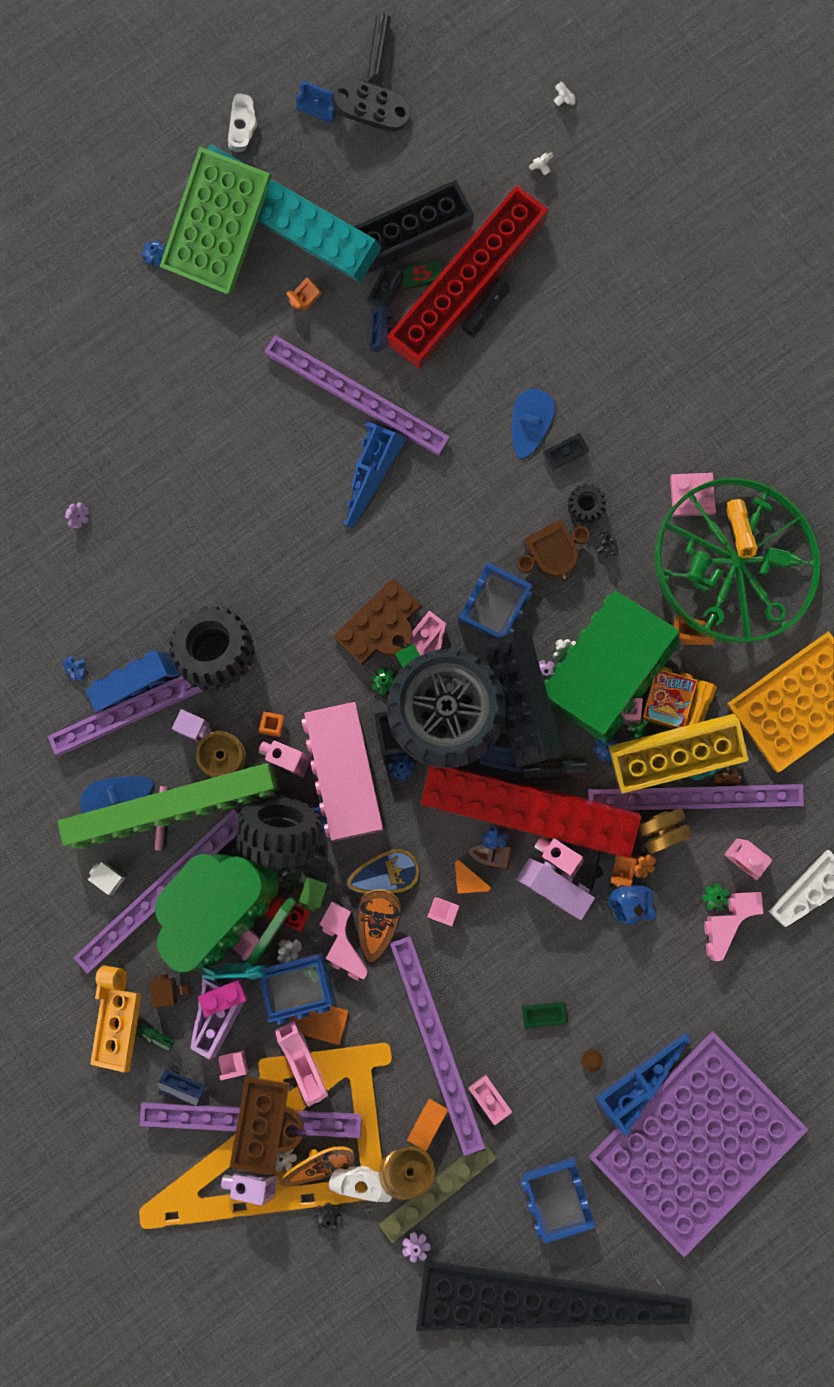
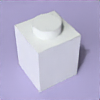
M101 862L94 865L89 873L91 876L88 880L106 894L114 895L126 877L106 862Z

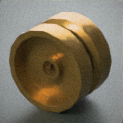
M215 731L209 733L201 739L197 746L196 760L198 766L205 774L213 778L243 770L246 764L247 754L244 745L238 738L228 732ZM220 752L224 753V757L222 759H218V757H220Z
M681 807L670 812L660 813L639 825L638 829L641 836L646 837L654 833L656 834V837L647 840L645 843L649 854L693 836L689 825L685 824L677 828L674 826L685 819Z
M408 1146L391 1151L384 1157L379 1168L381 1186L394 1199L407 1200L422 1196L431 1188L434 1182L435 1168L433 1160L427 1152L419 1147Z

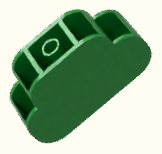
M200 854L193 857L163 889L155 903L156 917L163 926L157 939L158 951L163 960L172 969L179 972L200 970L221 962L227 955L226 951L236 946L241 940L240 936L244 932H248L255 925L254 921L269 910L268 906L275 899L279 890V880L275 871L271 867H263L261 864L256 865L244 857H231L225 854Z

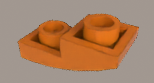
M429 1098L407 1142L426 1152L448 1113V1109Z

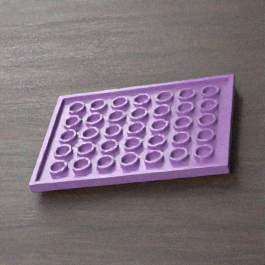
M712 1031L664 1079L652 1099L648 1101L642 1110L640 1117L630 1128L629 1134L624 1136L616 1128L589 1155V1158L676 1250L685 1257L808 1129Z

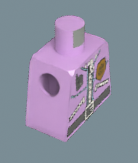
M241 1170L234 1174V1176L224 1175L221 1188L231 1190L230 1198L263 1206L275 1197L278 1175Z

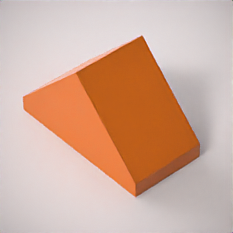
M680 616L674 617L673 627L680 630L681 643L684 645L714 644L715 639L694 630ZM694 619L695 621H697L699 624H701V625H703V626H705V624H706V622H707V621H701V620H696V619ZM711 627L710 630L716 631V627Z
M459 860L455 862L457 893L490 890L491 887Z

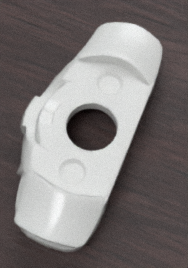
M237 94L232 104L228 147L234 152H243L246 150L249 140L257 128V119L253 109L252 98L245 94ZM240 119L245 122L246 126L243 129H237L234 122Z
M349 1167L348 1170L338 1168L331 1175L329 1188L341 1195L374 1202H390L392 1199L381 1186L379 1172L373 1171L369 1167ZM357 1182H365L368 1190L365 1193L357 1192L355 1189Z

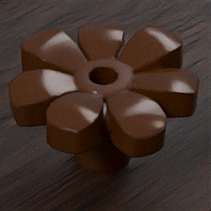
M729 766L722 770V774L714 776V784L716 786L738 785L737 783L742 782L738 771H730Z

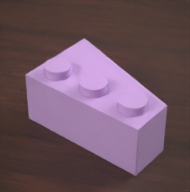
M529 858L516 880L572 916L582 920L595 899L588 894L590 890L581 884L576 886L571 883L573 878L562 872L561 875L556 873V867L545 861L542 864Z
M203 978L201 995L223 985ZM198 1002L197 1020H195L190 1049L208 1059L215 1058L244 1002L206 1018L201 1004Z

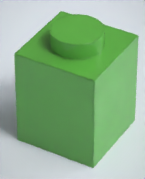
M307 877L299 900L300 903H303V908L315 911L316 908L321 909L329 884Z

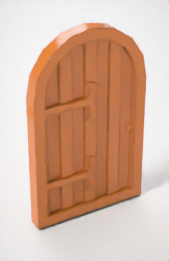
M302 1000L297 1002L292 1008L317 1001ZM330 1006L331 1011L318 1014L317 1010L309 1012L310 1016L297 1019L295 1015L289 1017V1021L292 1022L294 1020L304 1036L340 1045L349 1010Z

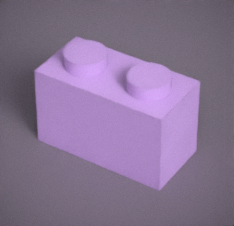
M182 709L172 727L179 734L199 743L212 730L210 729L211 724L206 720Z

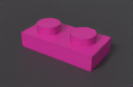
M241 980L234 981L198 996L205 1018L248 1001Z

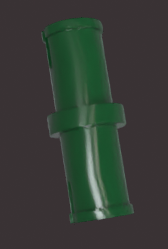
M139 1021L137 1022L136 1036L145 1040L146 1044L150 1046L153 1044L167 1053L171 1051L170 1048H173L175 1043L174 1039L159 1033L157 1028L152 1029Z

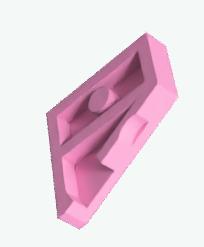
M431 611L425 615L413 630L411 645H415L420 656L429 651L441 650L446 623Z

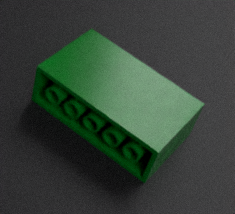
M616 590L612 595L606 596L599 612L596 611L592 615L590 625L587 629L583 628L578 635L579 640L574 646L571 645L568 648L563 662H558L554 667L552 677L544 681L551 708L606 745L625 721V718L620 713L624 711V714H629L637 704L635 698H641L657 674L680 645V630Z

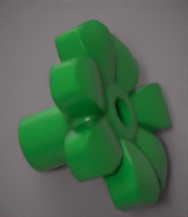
M379 669L378 676L374 674L371 677V680L375 682L372 685V689L374 691L379 689V694L385 696L387 690L390 692L396 678H392L394 672L388 670L385 673L384 669Z
M644 718L642 723L638 725L630 722L627 730L635 734V739L642 738L643 735L647 734L649 720Z
M714 884L713 888L707 886L705 888L707 894L702 895V901L708 902L706 904L707 909L712 910L715 907L716 911H722V904L728 905V898L725 897L729 895V891L727 889L721 890L722 886L720 884Z

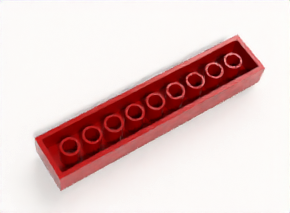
M516 185L388 334V346L420 370L484 295L494 280L501 275L546 222L548 208Z
M430 766L420 803L428 807L626 858L631 857L641 820L639 812L460 766L454 768Z

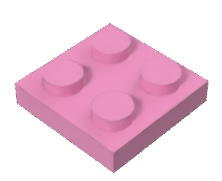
M713 473L671 475L672 507L690 490L713 481ZM714 487L694 494L706 514L715 515ZM688 498L676 509L673 517L702 516V514Z

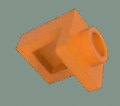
M306 277L294 292L288 291L286 294L294 308L308 310L323 292L311 278Z
M616 855L610 881L614 883V886H632L637 857L631 856L626 858Z

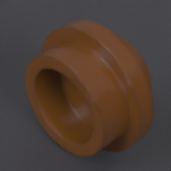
M595 1049L585 1051L581 1057L582 1066L590 1072L598 1071L603 1065L601 1053Z

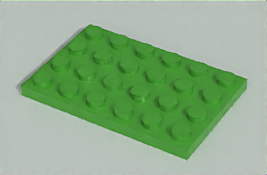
M199 147L160 267L225 294L232 295L273 175Z

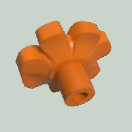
M647 854L645 858L643 856H636L634 876L644 879L648 872L652 873L655 867L653 865L656 863V858L652 854Z

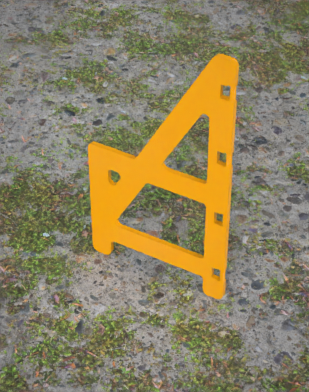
M376 1043L310 1052L321 1070L327 1091L343 1078L347 1077L350 1079L354 1113L362 1114L360 1138H357L360 1166H366L373 1171L379 1172L382 1154L372 1068L388 1065L391 1062L392 1056L389 1044ZM285 1055L259 1060L260 1078L283 1082L286 1078L295 1077ZM298 1085L288 1092L286 1106L302 1111L308 1105ZM233 1135L144 1204L139 1210L142 1228L152 1229L170 1225L311 1208L319 1205L324 1206L325 1203L334 1205L364 1201L365 1199L334 1192L329 1188V1181L296 1186H281L280 1179L289 1171L284 1167L282 1171L275 1170L274 1174L278 1175L275 1197L263 1206L246 1202L247 1210L234 1211V1204L244 1203V1201L232 1199L230 1194L200 1197L198 1195L199 1190L229 1168L235 1135ZM359 1181L356 1183L355 1189L359 1193H365L368 1190V1186L365 1182ZM314 1193L315 1201L301 1202V1195ZM178 1211L179 1219L166 1220V1213Z

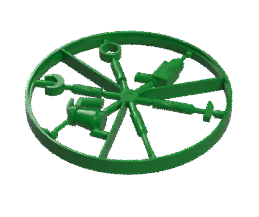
M724 478L699 485L685 494L670 509L657 534L654 561L657 579L664 597L675 613L686 624L707 637L734 644H748L767 640L796 623L806 612L815 596L820 577V555L814 533L804 515L788 498L762 483L741 478ZM723 485L743 486L762 492L761 499L756 497L753 500V504L757 505L758 508L753 513L749 522L752 535L759 522L761 509L772 510L770 504L765 502L768 496L772 497L782 504L795 520L757 545V548L797 521L807 539L812 560L808 563L802 561L796 554L775 548L766 550L765 559L762 556L740 557L738 552H735L731 545L727 543L728 539L718 525L708 517L694 494L707 488ZM689 498L707 521L708 528L715 535L721 546L724 545L726 550L669 523L676 509ZM666 529L689 540L685 553L694 556L691 559L690 572L687 574L672 573L669 569H665L663 572L661 551ZM696 543L724 558L711 559L712 557L706 552H695L693 549ZM763 562L758 573L759 575H767L770 566L780 568L794 567L800 564L812 566V579L807 597L800 610L788 623L782 620L786 614L784 606L775 602L771 604L767 593L755 577L752 578V574L745 566V563ZM710 564H730L731 569L717 597L716 607H710L703 614V618L708 613L711 614L705 626L691 618L678 604L668 587V575L687 578L693 582L697 589L706 592L708 591L707 587L714 588L724 573L722 570L716 569L710 579L704 578L703 576ZM735 573L744 637L727 636L710 630L711 627H716L724 620V613L720 606L725 602ZM743 574L747 579H751L748 583L760 600L767 604L765 609L766 619L772 623L780 621V629L762 636L751 637ZM772 607H776L780 612L779 618H774L770 613Z

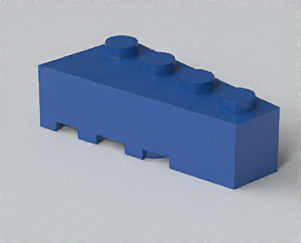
M152 650L144 655L145 658L127 663L126 668L110 672L109 677L104 680L101 678L91 683L92 686L85 690L94 711H105L129 700L130 696L133 698L147 692V688H155L166 683V680L171 677H180L181 674L174 666L170 653Z

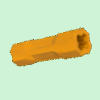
M732 499L727 503L726 510L734 531L738 555L742 558H751L756 555L758 548L747 518L748 513L745 502L741 499Z
M701 680L698 682L685 726L704 722L707 710L717 689L716 685Z

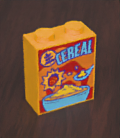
M663 667L649 686L641 720L646 718L651 723L671 729L685 727L698 680L692 679L693 676L686 673L674 674L671 669Z

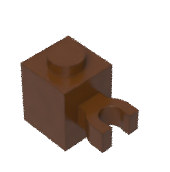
M169 974L155 975L156 979L150 981L152 1008L177 1004V995L191 993L190 984L176 986L175 977L169 978Z

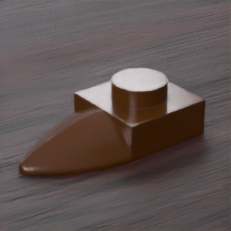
M481 844L472 847L468 852L475 860L482 864L509 870L513 849L505 846L500 848L498 845L496 849H490V846L486 848Z

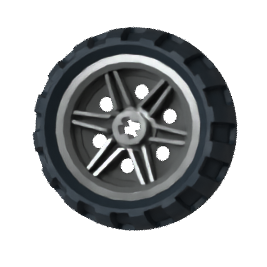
M455 649L433 650L414 658L399 672L389 692L387 715L396 741L411 757L433 767L454 768L474 762L487 753L494 745L504 725L506 702L502 686L495 673L479 658ZM453 683L455 688L452 691H448L446 685ZM427 690L434 692L432 698L426 697L425 693ZM465 697L471 698L469 705L463 703ZM442 703H451V711H442ZM423 712H428L430 718L425 720L421 715ZM465 718L468 724L461 726L459 724L460 719ZM440 726H445L447 732L441 734L438 729Z

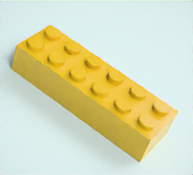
M735 714L608 746L618 787L622 794L749 761L740 720Z

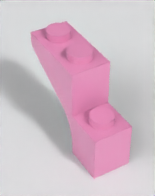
M761 892L731 893V898L728 899V907L733 915L707 917V921L704 922L705 934L709 936L706 952L712 961L724 959L739 924L745 918L756 914H763Z
M331 902L319 924L323 927L322 931L332 937L334 934L338 935L326 957L329 960L328 965L337 970H340L342 967L349 971L348 976L357 981L360 978L364 980L368 970L349 941L346 933L347 921L352 911L335 902Z
M293 1020L275 1030L278 1044L292 1068L306 1104L309 1107L314 1103L320 1102L328 1096L321 1070L309 1052L306 1039L298 1025Z

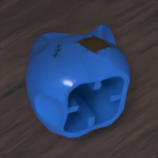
M638 885L621 886L615 889L608 898V903L614 916L622 923L631 925L636 924L641 919L653 920L656 918V913L653 909V891L648 887Z

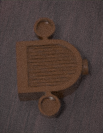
M560 519L524 538L523 545L529 555H523L519 558L517 563L518 570L522 573H529L536 566L537 570L547 578H561L562 581L573 576L571 571L578 558L575 544L586 543L590 536L589 530L584 526H578L574 529L572 536H570Z

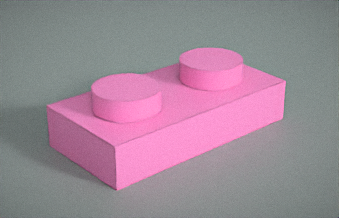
M484 1075L468 1087L494 1125L512 1113L487 1075Z

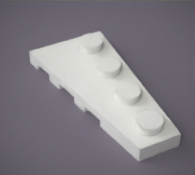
M826 850L768 911L783 927H787L809 913V911L834 897V854Z

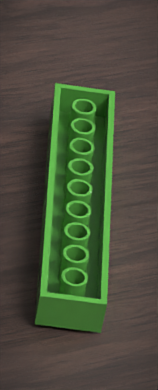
M266 763L57 820L63 846H71V849L77 848L79 850L90 847V843L102 844L111 841L110 837L124 838L131 836L132 831H139V833L152 830L151 826L154 825L160 827L172 825V820L187 821L193 819L194 814L201 816L214 813L213 809L216 808L222 810L234 808V803L249 804L255 801L254 798L256 797L271 798L276 796L275 792L280 791L274 766Z

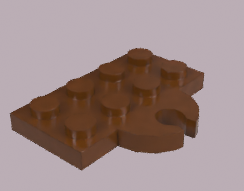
M392 578L333 637L362 666L377 652L386 656H396L395 653L402 649L399 646H395L394 641L397 638H404L406 645H411L413 631L408 621L422 606Z
M251 1076L245 1077L229 1168L274 1175L278 1152H288L300 1143L303 1136L291 1137L286 1131L289 1125H295L299 1129H304L301 1115L295 1109L286 1106L290 1083Z

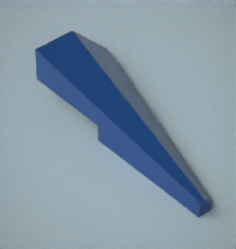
M368 421L365 425L368 429L366 439H362L361 445L364 447L361 458L357 460L351 489L354 490L352 501H348L347 504L350 510L347 519L343 521V524L352 528L407 439Z
M687 1034L681 1035L594 1097L605 1115L624 1136L629 1134L630 1128L640 1117L642 1110L648 1101L652 1099L668 1075V1071L680 1057V1053L686 1044L690 1042Z

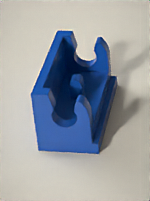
M302 80L300 95L296 94V109L333 123L337 111L332 104V92Z

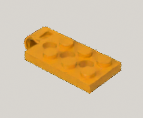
M102 966L97 971L95 998L101 999L90 1065L120 1072H130L142 994L125 991L127 973L124 969ZM120 996H121L122 999H123V1003H122V1006H121V1007H120L119 1004H118V1000H119V997H120ZM116 1019L119 1020V1027H118V1029L115 1027V1020H116ZM113 1040L116 1044V1048L114 1051L111 1048Z

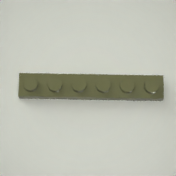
M485 1142V1149L466 1156L462 1155L434 1178L431 1188L424 1195L408 1199L379 1223L380 1228L391 1243L395 1242L497 1159Z

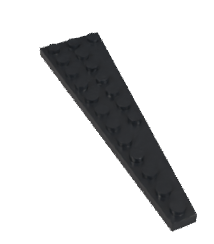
M425 1259L416 1331L466 1330L470 1328H480V1330L489 1328L514 1329L517 1327L521 1329L581 1327L583 1325H594V1327L603 1325L625 1326V1324H689L692 1300L686 1297Z

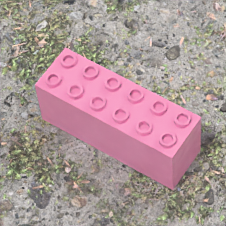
M351 702L304 713L305 719H302L303 729L306 734H309L310 738L306 740L308 752L311 755L313 754L314 760L311 761L313 774L318 775L319 780L315 782L317 794L322 796L323 803H320L321 814L327 818L328 823L324 824L326 837L331 838L335 842L384 831L356 703Z

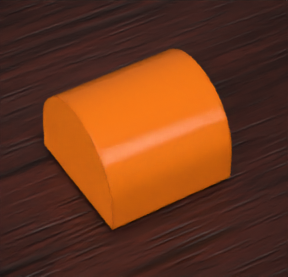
M263 711L259 733L281 737L284 727V715Z

